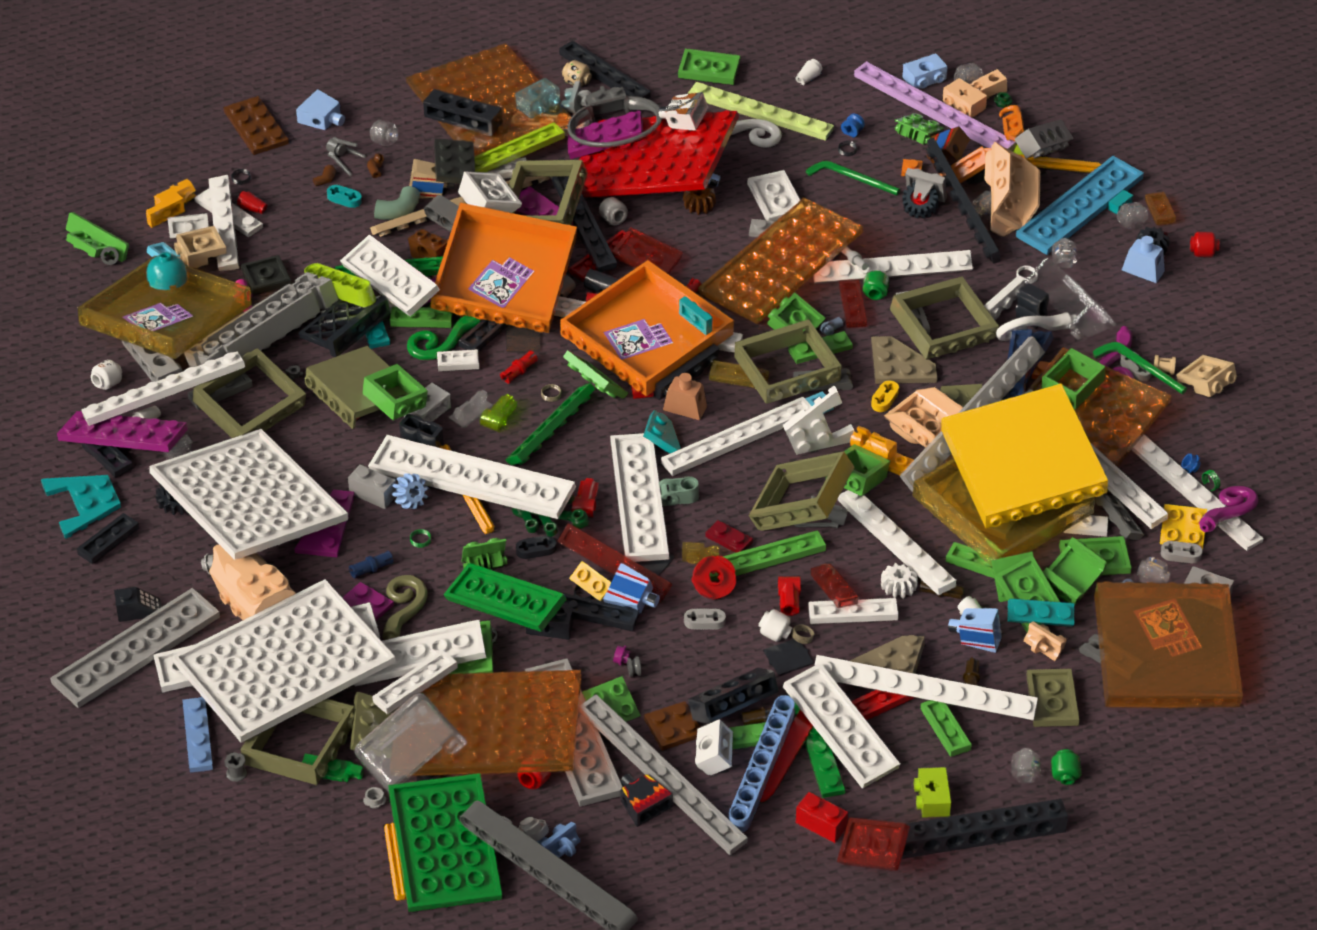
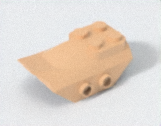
M995 142L992 145V150L988 151L985 156V181L991 186L990 231L1004 237L1028 223L1039 208L1040 170L1027 159Z
M934 387L915 391L885 414L884 417L890 421L892 430L908 442L921 444L926 448L941 432V418L957 414L963 407ZM951 454L945 462L957 468L958 466Z
M219 544L214 546L213 564L209 572L220 592L222 602L231 607L235 616L245 620L296 594L290 588L285 576L275 566L269 565L257 552L234 560Z

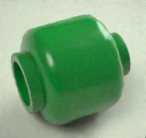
M877 270L867 273L863 282L864 295L872 300L886 297L889 289V277L884 272Z
M1068 749L1060 750L1052 757V776L1056 781H1061L1063 785H1071L1081 777L1080 756L1074 753V751Z

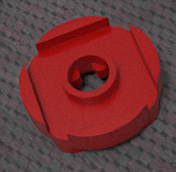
M708 556L695 566L692 583L703 597L717 600L727 596L736 585V571L733 564L725 557ZM718 573L720 581L718 583L716 581L712 582L709 574Z

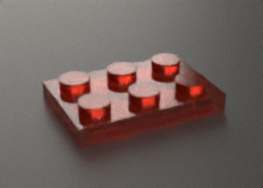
M630 227L612 250L614 258L634 268L648 260L668 275L682 258L683 252Z
M849 817L837 862L844 865L898 871L910 826L905 823Z

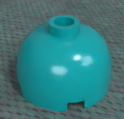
M163 252L154 257L147 266V282L149 281V285L155 289L170 290V286L176 285V288H178L187 281L185 263L176 255Z

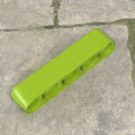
M319 263L311 264L304 269L305 273L315 274L318 278L322 276L331 279L338 299L360 307H367L376 302L370 281Z

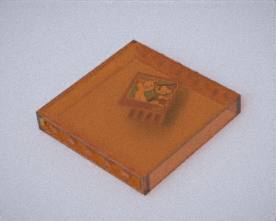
M1108 581L1097 583L1094 597L1105 707H1240L1243 693L1229 584H1199L1195 582L1190 584H1177L1175 582L1111 583Z

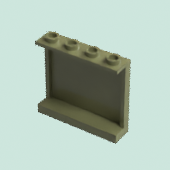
M368 346L307 367L305 384L343 422L347 423L352 429H355L356 418L380 410L363 394L364 377L390 366ZM399 386L386 390L395 399L408 395Z

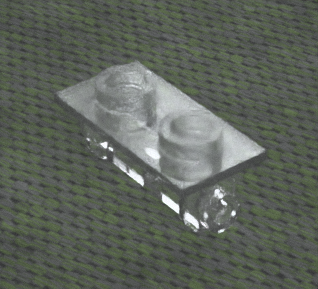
M484 390L477 391L470 398V401H466L460 407L455 408V412L449 416V419L465 428L493 405L486 401L488 395Z

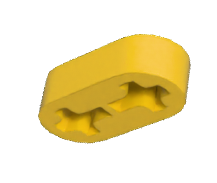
M890 380L880 385L871 400L873 410L885 412L890 408L899 394V385L896 382Z

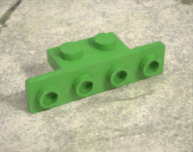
M74 212L69 213L66 230L71 233L67 234L66 241L95 258L101 256L104 248L112 246L119 252L118 260L121 262L126 260L129 248L127 242ZM110 251L109 253H104V255L109 254L114 258L116 257L113 256V254H115L113 251Z

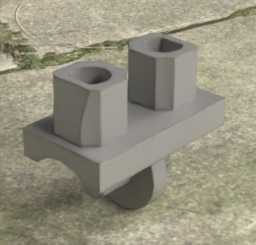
M576 81L573 88L565 90L566 100L561 103L564 113H573L574 115L583 106L587 105L586 95H590L591 92L589 90H582L580 81Z

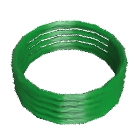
M1208 470L1203 473V484L1209 481L1208 475H1210L1215 484V488L1211 491L1220 488L1221 482L1216 472Z
M418 529L411 533L410 542L415 547L423 548L431 543V535L427 530ZM417 533H422L429 536V540L418 546L421 543H415L412 541V537Z

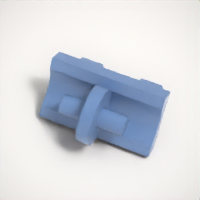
M570 822L566 826L562 824L557 825L550 838L543 837L537 842L560 858L564 854L569 857L573 856L576 853L574 846L581 841L576 833V824Z

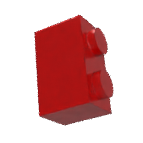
M808 792L796 807V823L835 843L847 829L848 812Z

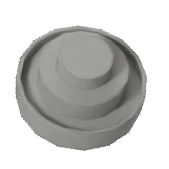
M533 817L525 818L518 827L519 830L536 842L545 837L549 831L545 820L533 819Z

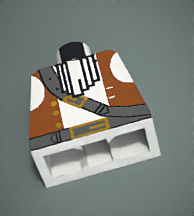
M703 92L677 95L672 98L668 106L659 108L660 118H666L671 128L696 130L708 109V105Z

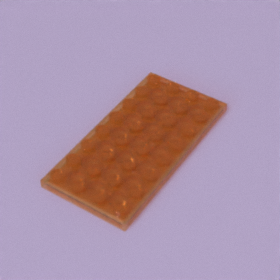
M803 198L699 286L698 292L700 295L758 324L774 308H777L786 296L789 297L861 235L863 233V226Z

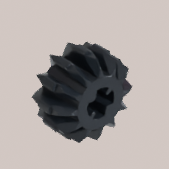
M1146 226L1145 230H1140L1136 240L1141 239L1143 236H1150L1153 238V244L1162 247L1163 254H1166L1170 245L1168 232H1163L1162 228L1156 229L1155 226L1153 228Z

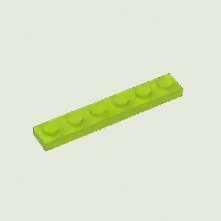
M553 122L474 157L475 172L486 173L565 138V132Z

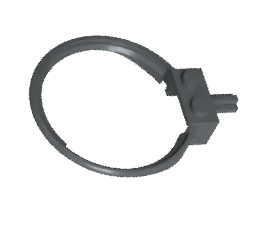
M601 86L600 90L586 95L587 105L571 117L568 123V133L576 142L591 147H616L630 144L648 136L660 125L662 118L659 116L660 106L646 98L627 96L623 87H614L608 90V88L605 89L604 86ZM629 108L630 110H650L656 115V123L647 131L621 141L591 142L580 139L575 134L577 126L589 119L592 122L595 121L594 115L621 109H624L627 114L629 113Z

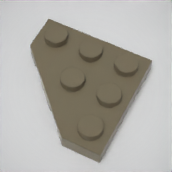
M892 336L871 337L875 384H882L890 380L896 383H937L935 363L928 359L926 360L924 356Z
M901 636L850 661L915 674L923 652L925 639L924 636Z

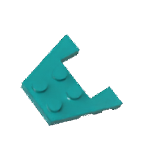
M108 475L41 479L47 496L68 490L79 513L77 517L59 522L65 539L71 537L73 533L87 528L89 524L97 519L100 520L121 508L120 501Z

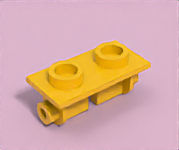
M583 561L569 578L599 601L604 598L611 584L609 580Z

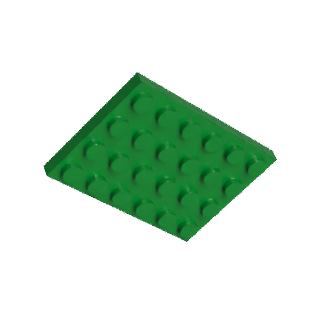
M480 773L388 785L408 912L502 900L494 848L465 828L460 821V816L475 801H480L486 805Z

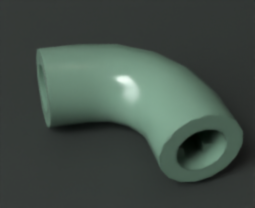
M406 186L401 190L400 197L396 200L386 201L377 199L374 218L393 220L412 213L418 204L420 192L415 187Z

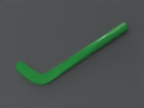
M830 161L819 162L806 170L807 175L811 176L822 169L829 168L896 196L900 193V188Z
M1119 342L1105 344L1093 351L1095 359L1111 352H1119L1179 393L1184 394L1187 390L1185 386Z

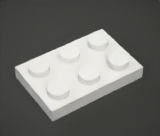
M784 170L748 178L747 184L767 221H781L802 216L805 213V209Z

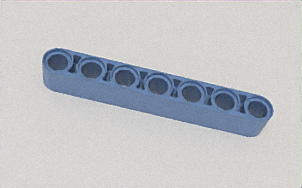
M779 696L775 700L730 808L729 820L741 832H745L753 820L768 779L793 722L795 703L789 696Z

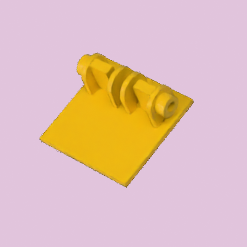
M1164 504V510L1168 513V519L1162 522L1160 544L1166 541L1197 544L1203 549L1205 532L1200 529L1199 521L1207 512V509Z

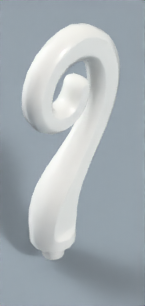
M762 119L737 121L731 134L753 129L749 134V138L752 144L759 147L774 146L782 137L778 126ZM765 131H767V132H769V133L771 134V137L766 138V139H762V138H759V137H758V136H764V135H765Z
M1065 312L1053 316L1021 317L1002 325L997 330L996 335L999 340L1008 341L1011 340L1012 330L1028 329L1027 326H1039L1051 331L1071 328L1072 323L1077 322V316L1075 314L1069 315Z

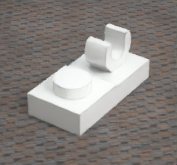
M207 213L169 217L170 238H176V234L209 227Z

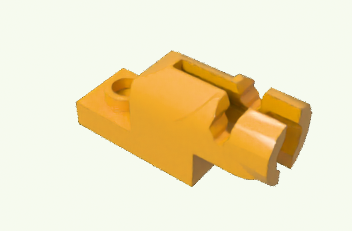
M188 179L179 182L178 186L172 185L169 189L154 196L155 206L146 210L147 223L150 227H155L167 221L169 217H175L185 212L184 203L196 197L193 194L196 190Z
M858 426V433L853 432L851 436V446L856 444L890 460L888 471L897 475H901L914 461L897 453V442L882 437L876 432L871 434L864 427Z

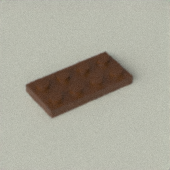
M259 96L223 107L224 113L253 155L289 144V139Z

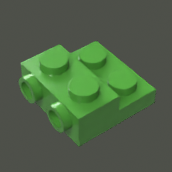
M794 293L790 298L786 296L781 301L779 309L774 308L768 315L770 320L767 324L775 330L809 319L815 329H817L824 322L825 317Z

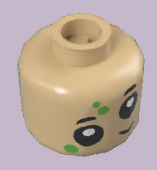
M573 60L570 63L567 62L562 72L565 82L573 86L576 81L581 82V87L584 84H588L592 76L589 66L577 60Z

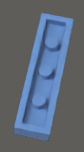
M200 697L182 700L190 773L213 770L205 699Z

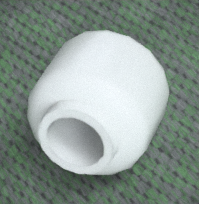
M105 360L92 369L91 381L97 388L107 390L120 383L122 379L120 365L112 360Z
M775 609L770 612L766 611L758 625L761 627V634L775 642L780 641L782 637L787 639L792 630V627L789 626L790 618Z

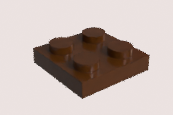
M685 701L644 714V720L662 751L697 739V730L700 726L697 721L692 719L691 710Z

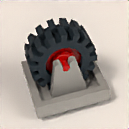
M907 168L905 174L907 190H904V195H902L905 212L909 213L911 217L915 215V218L922 216V219H925V215H927L929 218L931 217V212L935 213L936 208L938 209V201L945 202L947 199L945 177L936 173L929 174L920 169Z

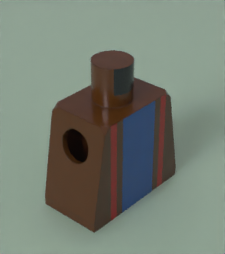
M960 126L931 136V138L934 137L949 165L959 161L970 141V138Z

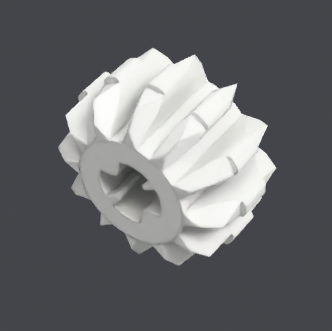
M895 563L893 567L887 566L881 575L882 590H885L886 595L893 593L894 598L897 595H900L903 599L905 595L911 596L917 588V572H914L912 567H906L905 564L898 566Z

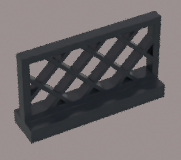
M381 295L376 298L374 304L349 310V308L357 307L358 305L340 299L301 330L299 336L302 339L328 349L333 357L340 356L391 314L388 299ZM345 308H346V311L336 312V311H338V310H340V309H345ZM347 317L345 320L336 321L337 318ZM333 319V322L323 323L326 320ZM333 328L332 331L322 332L324 329ZM319 330V333L309 334L310 332Z

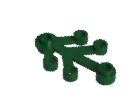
M573 493L567 504L574 502L575 497ZM511 507L513 514L523 518L525 521L527 532L535 533L539 530L537 520L531 517V514H535L541 519L547 536L553 537L558 533L556 524L548 516ZM576 509L573 512L562 511L558 518L571 521L576 529H582L589 523L587 513L581 509Z

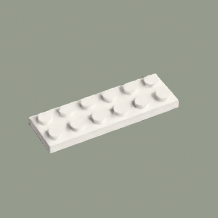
M368 235L340 260L345 268L357 277L370 281L374 290L387 297L391 303L409 316H412L440 290L434 282L371 235Z
M480 621L465 622L381 641L395 656L396 663L359 681L355 686L404 676L442 650L457 661V664L486 658Z
M821 663L784 682L783 688L862 789L899 768L900 763Z

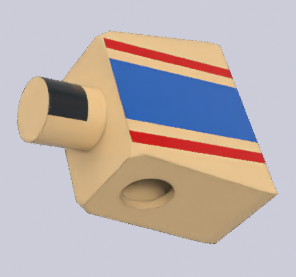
M417 159L413 160L409 186L418 189L420 192L419 198H435L437 195H442L443 188L454 189L455 183L436 182L435 163Z

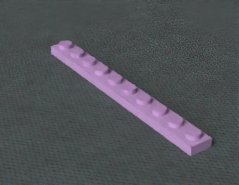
M868 62L862 64L854 72L856 78L951 129L960 126L970 139L987 148H992L995 142L1011 151L1016 148V142L1006 140L1005 135Z

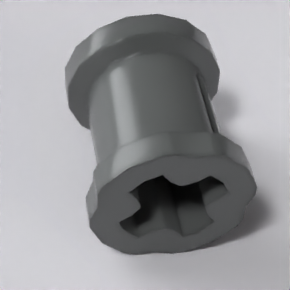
M231 753L225 759V766L228 768L226 775L231 781H241L247 775V771L244 768L245 757L242 754Z

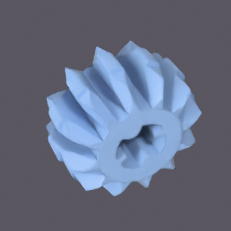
M405 473L403 477H398V484L392 485L396 488V491L392 493L393 496L397 497L395 502L401 504V507L405 509H416L417 505H423L422 498L428 497L424 493L429 489L427 486H423L426 480L419 478V475L414 473Z

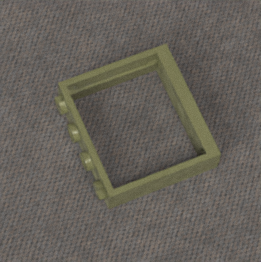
M582 160L517 161L508 186L519 199L526 177L569 176L557 215L528 217L571 225L588 172Z
M963 277L894 295L890 307L893 315L926 360L951 352L954 353L965 348H972L984 342L989 343L990 340L995 339L999 325ZM959 297L980 327L932 340L911 310Z
M809 319L735 342V358L766 404L841 381V364ZM807 341L825 368L768 385L750 358Z
M258 348L246 353L242 357L245 368L199 384L193 388V402L231 438L259 429L266 431L305 406L306 393ZM257 366L288 397L250 422L240 426L209 395L249 369Z
M844 451L776 465L749 514L750 519L756 528L761 531L827 519L850 477L854 465ZM827 476L816 498L778 505L789 484Z
M325 699L302 711L310 715L339 722L313 765L262 752L263 747L277 725L245 741L241 748V754L245 757L244 765L317 785L328 771L327 764L336 759L339 748L346 743L347 735L352 729L354 720V706Z

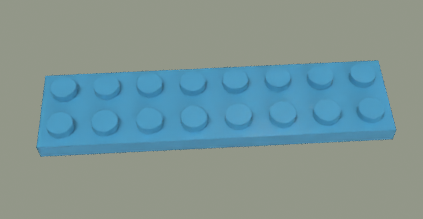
M1112 156L1017 230L1016 237L1048 255L1060 243H1063L1106 209L1109 201L1122 190L1128 191L1141 181L1144 173Z

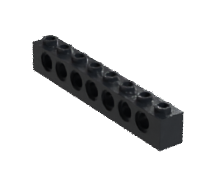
M1061 798L882 827L881 847L887 862L1065 833L1068 815Z

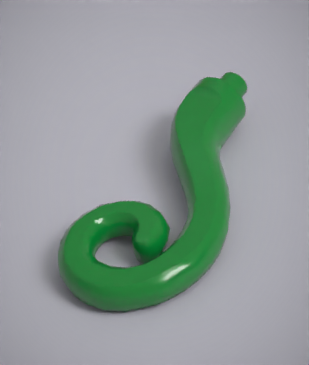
M466 315L455 323L445 342L437 348L435 347L438 345V337L435 333L428 330L418 331L409 337L407 350L412 357L420 360L438 359L437 352L451 351L461 337L482 320ZM423 339L429 340L425 346L427 350L417 347V343Z

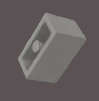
M359 465L348 477L349 491H353L355 496L386 509L395 498L392 495L396 491V488L392 486L396 484L393 478L363 465Z

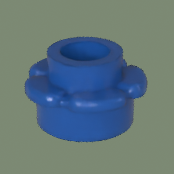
M1191 453L1187 454L1182 460L1181 467L1189 474L1192 471L1196 472L1201 464L1199 456L1192 455Z

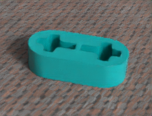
M332 185L327 189V198L331 202L350 208L358 207L362 203L361 193L340 185Z

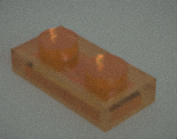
M1165 192L1145 195V202L1156 226L1175 223L1176 216Z

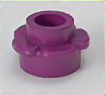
M626 645L624 647L617 646L613 659L614 663L622 665V663L627 664L630 651L626 650Z

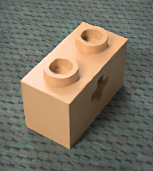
M958 78L944 87L943 102L973 118L986 109L987 95Z

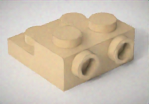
M215 226L176 234L177 243H174L176 254H180V258L189 269L208 265L209 257H217L227 253L226 246Z
M1202 355L1176 374L1178 382L1193 385L1195 393L1207 397L1221 393L1223 387L1229 383H1234L1237 377L1234 363Z

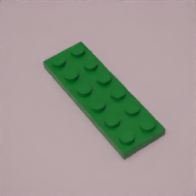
M471 563L467 564L443 594L451 602L540 632L544 630L567 600L563 593Z

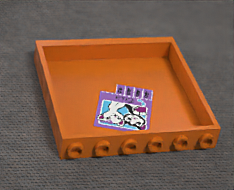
M460 202L435 281L440 290L431 298V308L457 315L475 317L480 320L485 319L499 324L504 323L518 328L549 333L576 241L577 227Z
M648 260L560 320L561 335L565 339L574 343L577 348L585 351L592 359L600 362L607 370H611L621 380L626 381L636 391H641L645 396L655 391L657 382L712 344L720 345L733 335L734 330L733 319ZM686 296L705 312H708L713 317L712 332L708 335L703 334L679 315V299Z

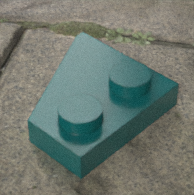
M654 410L649 416L643 437L670 454L680 450L672 421L663 413Z

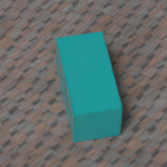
M1122 190L1109 201L1108 210L1118 215L1128 207L1126 206L1127 204L1130 205L1132 203L1133 195Z

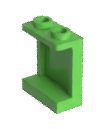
M1072 537L1068 546L1049 568L1046 567L1043 574L1054 593L1066 603H1074L1075 606L1105 571L1107 562L1102 555L1088 549L1083 541Z

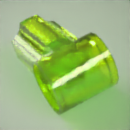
M511 395L501 396L491 409L486 408L480 417V425L500 433L501 431L499 430L502 426L505 427L507 418L517 408V402Z

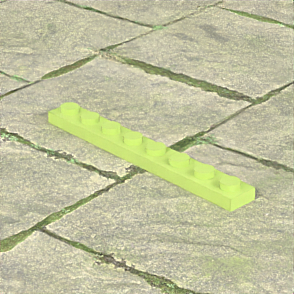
M696 82L688 92V94L703 92L708 104L730 111H738L740 114L766 120L775 125L825 141L834 130V125L699 82Z

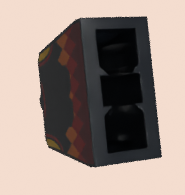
M626 774L621 778L620 783L623 786L621 788V802L637 827L673 807V793L650 775L644 774L634 779L631 774Z

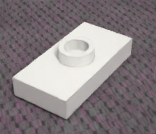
M478 350L437 352L438 371L479 369Z
M1065 513L1064 533L1107 537L1108 517Z

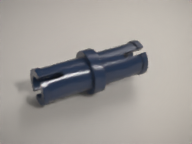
M386 551L374 557L368 556L364 561L349 565V570H353L350 571L351 576L357 578L369 572L375 573L377 569L393 564V559L390 560V558H393L390 551Z

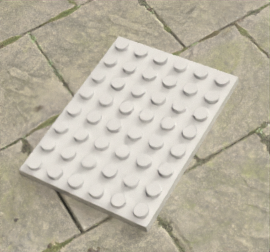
M262 429L150 466V474L234 560L348 520V513Z
M325 579L172 656L174 664L241 743L396 663L395 656Z

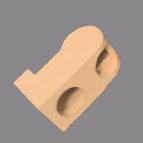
M997 69L975 80L971 86L987 95L988 99L994 94L1007 92V78Z

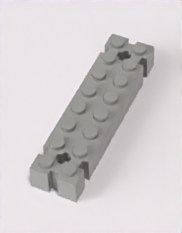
M306 272L295 279L296 282L294 284H288L203 338L202 343H195L186 349L184 354L189 367H197L208 360L221 358L231 352L238 351L242 358L246 353L252 352L256 348L261 351L270 347L273 342L284 338L287 333L299 328L305 321L315 318L320 312L319 309H328L333 303L338 301L332 280L322 276L318 278L317 275Z

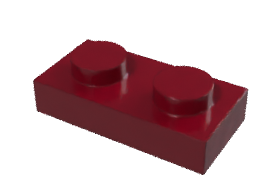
M719 520L705 532V537L735 553L745 551L753 543V538Z

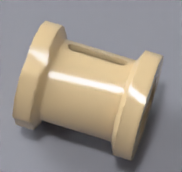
M1155 355L1154 366L1163 372H1169L1171 375H1174L1176 357L1171 359Z

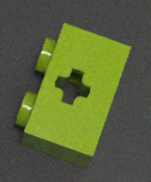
M946 767L919 768L918 778H914V791L919 792V796H916L917 810H921L922 817L950 816L951 799Z

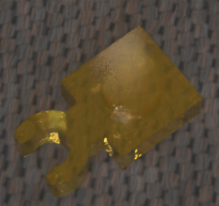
M683 542L682 562L695 564L705 557L719 556V546L705 548L704 543Z

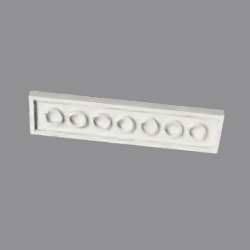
M644 433L610 436L626 562L669 559L654 443L643 437Z

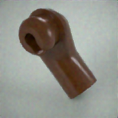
M376 153L367 163V168L372 178L381 176L379 168L383 165L385 159L381 153Z
M331 164L325 166L322 175L313 177L315 186L332 182L336 174V168Z

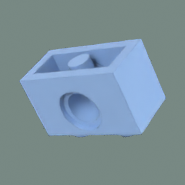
M937 54L903 64V79L917 89L946 80L947 65Z

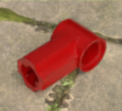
M586 478L580 482L578 494L574 496L572 512L576 509H581L587 513L588 517L594 518L593 511L596 510V497L599 489V483L595 482L594 479Z
M778 576L780 612L786 616H794L799 613L800 576Z

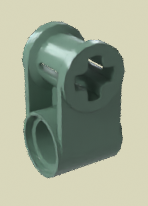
M694 477L663 479L659 482L663 506L695 503L699 499V483Z

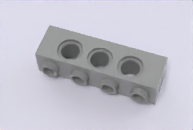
M1060 119L1029 128L1014 140L1026 159L1030 157L1036 159L1041 155L1045 156L1050 152L1052 154L1069 146L1068 142L1074 138L1063 120Z
M133 325L121 329L123 345L152 382H157L169 375L183 372L180 364L174 362L171 353L164 349L161 340L156 339L153 331L143 334Z

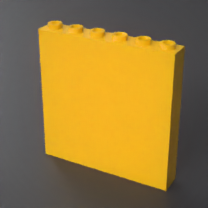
M1062 384L941 418V431L985 528L997 527L1010 521H1018L1023 517L1038 515L1047 510L1058 509L1064 505L1079 503L1085 499L1099 497L1107 493L1108 479Z

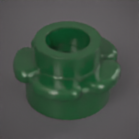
M1001 92L994 97V102L1000 108L1010 106L1013 101L1011 95L1006 92Z

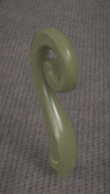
M402 575L395 577L388 583L386 589L387 596L393 602L405 603L413 597V591L410 588H407L404 593H397L396 590L402 586L414 588L416 597L412 603L387 620L382 636L384 640L400 637L402 626L413 618L425 605L428 591L424 582L416 576Z

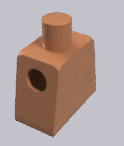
M682 373L679 377H674L669 386L663 410L700 420L707 408L703 384L693 381L690 374Z

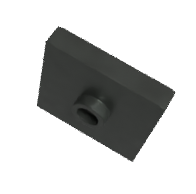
M279 255L241 264V270L253 295L291 284V279Z

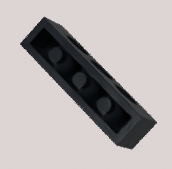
M433 89L423 101L424 117L493 136L503 123L502 108Z
M758 667L689 698L692 719L710 724L779 692L775 672Z

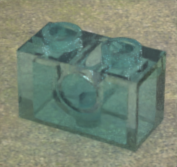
M546 78L516 93V108L530 119L560 104V88Z

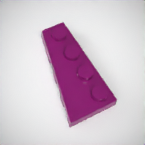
M528 186L521 191L519 200L522 203L521 207L515 210L513 214L523 216L557 215L559 207Z
M333 489L330 496L348 513L349 518L355 497L354 492ZM347 521L304 535L295 547V553L337 558Z

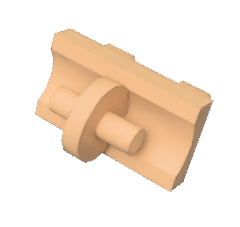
M1034 621L1029 624L1028 633L1024 638V642L1032 646V652L1036 654L1041 652L1054 661L1060 657L1067 641L1063 636H1056L1051 633L1044 624L1038 625Z

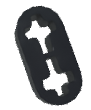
M549 536L522 539L516 543V555L522 559L549 556L556 551V541L553 537Z

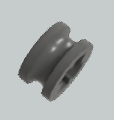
M112 246L104 248L101 252V260L107 265L115 264L119 258L118 250ZM113 251L115 253L113 256H116L115 259L106 260L107 256H104V253Z
M638 656L635 659L627 658L629 677H633L634 674L641 676V665Z

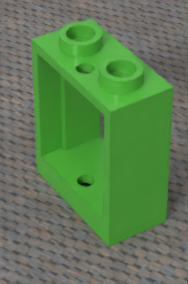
M1071 348L1042 377V389L1058 385V381L1070 369L1087 378L1088 380L1076 392L1063 386L1073 409L1076 410L1105 381V366Z
M398 364L364 377L363 394L392 420L426 407L428 390ZM399 386L408 395L395 399L386 390Z
M856 444L844 451L854 465V469L847 480V485L845 484L844 486L845 489L863 496L887 477L890 460Z

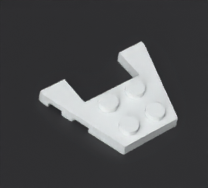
M835 386L828 390L829 394L824 398H817L814 401L815 405L807 411L803 409L783 425L796 455L850 443L851 436L855 432L852 425L850 424L831 433L823 415V412L842 404Z

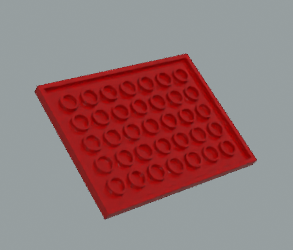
M738 111L706 112L696 130L671 128L667 119L662 118L660 125L651 134L636 142L581 156L579 160L583 161L588 172L582 190L583 197L705 190L739 119ZM656 116L643 118V132L656 123Z

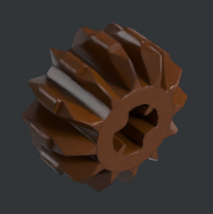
M707 185L705 190L685 191L683 201L685 209H689L690 213L696 211L699 215L701 211L707 214L708 210H713L716 197L714 189L709 188V185Z

